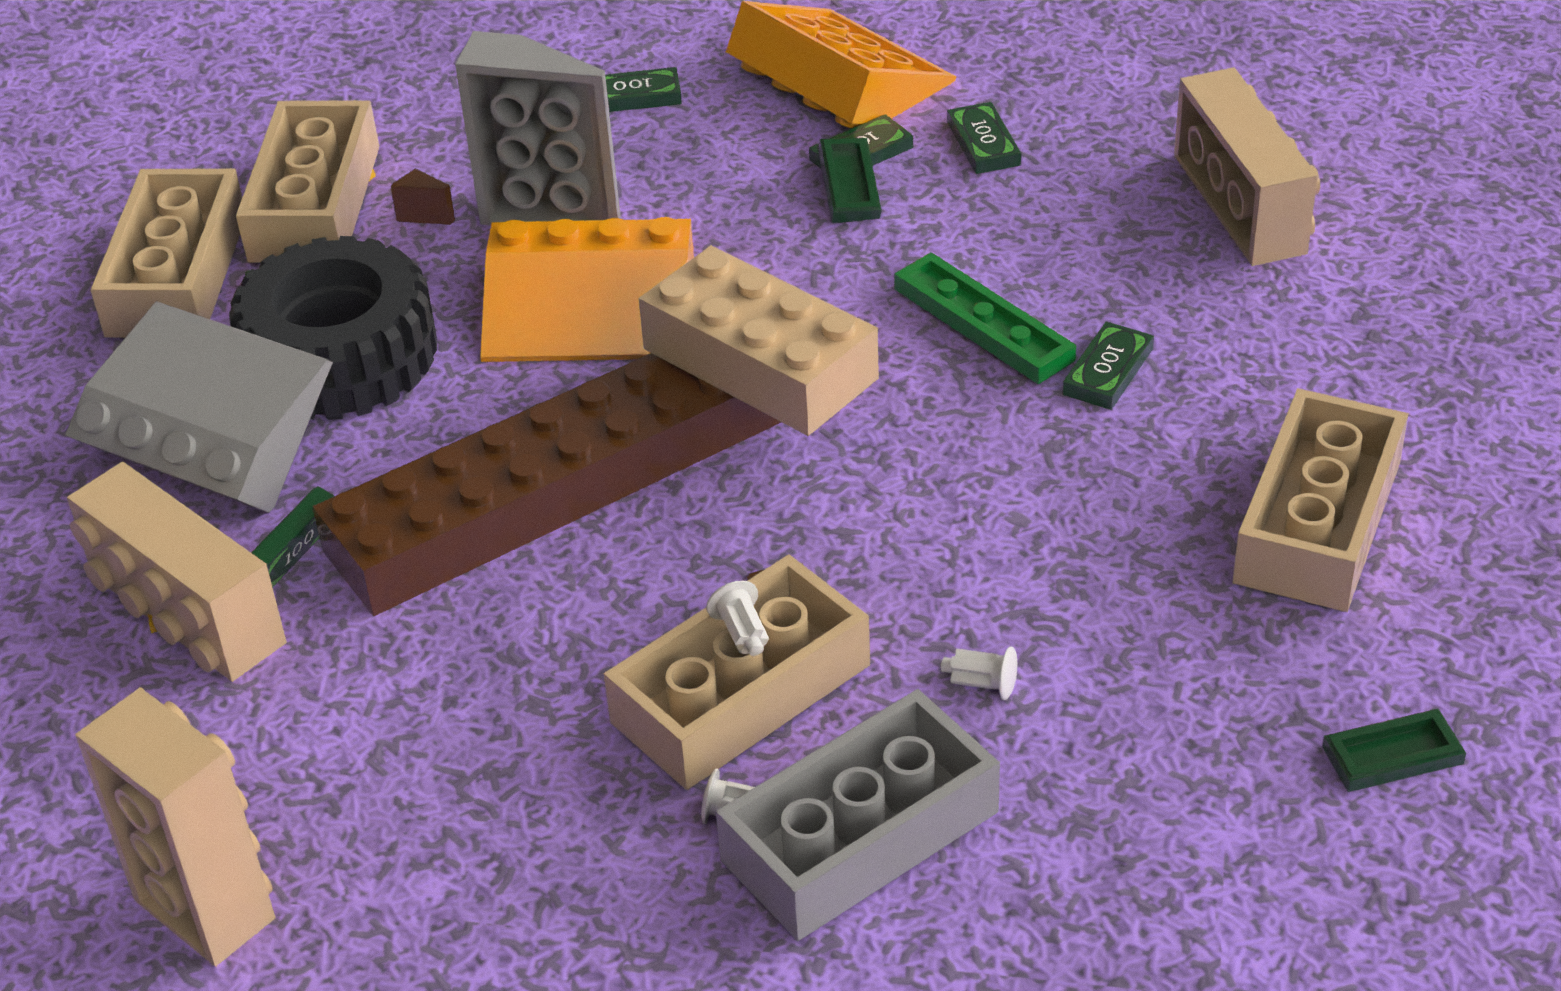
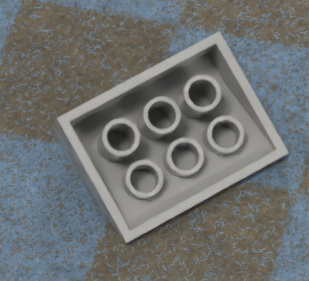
M473 31L456 61L455 67L480 224L491 225V222H505L508 220L530 222L556 221L559 219H570L573 221L621 219L605 71L523 35Z
M156 301L85 385L65 436L269 513L276 505L333 362Z

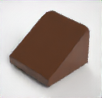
M415 168L391 185L393 205L398 222L451 225L455 222L449 184Z

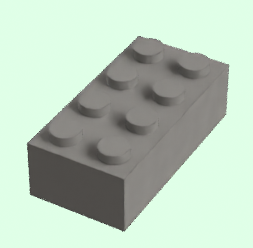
M916 689L716 811L720 861L784 928L799 941L999 812L1000 762L925 694Z

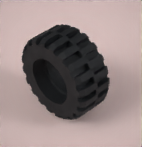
M340 236L339 240L327 241L326 237L312 239L311 244L299 246L297 243L286 247L283 254L278 256L272 254L262 260L258 270L251 269L243 278L241 286H238L230 303L229 319L231 327L333 362L310 419L314 420L316 414L326 415L328 420L343 419L344 413L355 411L358 416L371 413L373 410L372 406L380 403L388 406L396 402L400 397L399 392L402 390L410 392L419 384L421 380L420 374L426 375L434 361L433 356L437 351V335L426 278L423 277L422 270L416 262L407 257L401 250L392 245L385 248V245L379 240L367 238L364 242L357 241L354 236Z

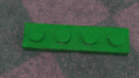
M932 252L894 273V290L1038 385L1076 361V344Z

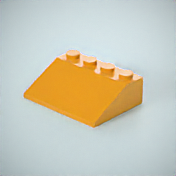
M742 1L726 49V53L742 61L740 65L742 69L757 75H767L772 78L771 85L775 88L789 93L797 92L804 96L802 102L805 105L817 110L834 113L836 115L834 120L848 128L857 127L884 114L892 119L955 82L957 77L845 16L826 8Z
M660 217L638 220L609 218L606 220L584 221L559 219L556 221L523 222L520 220H508L505 222H491L485 257L481 362L636 360L650 354L651 352L643 347L638 298L694 258L691 219Z

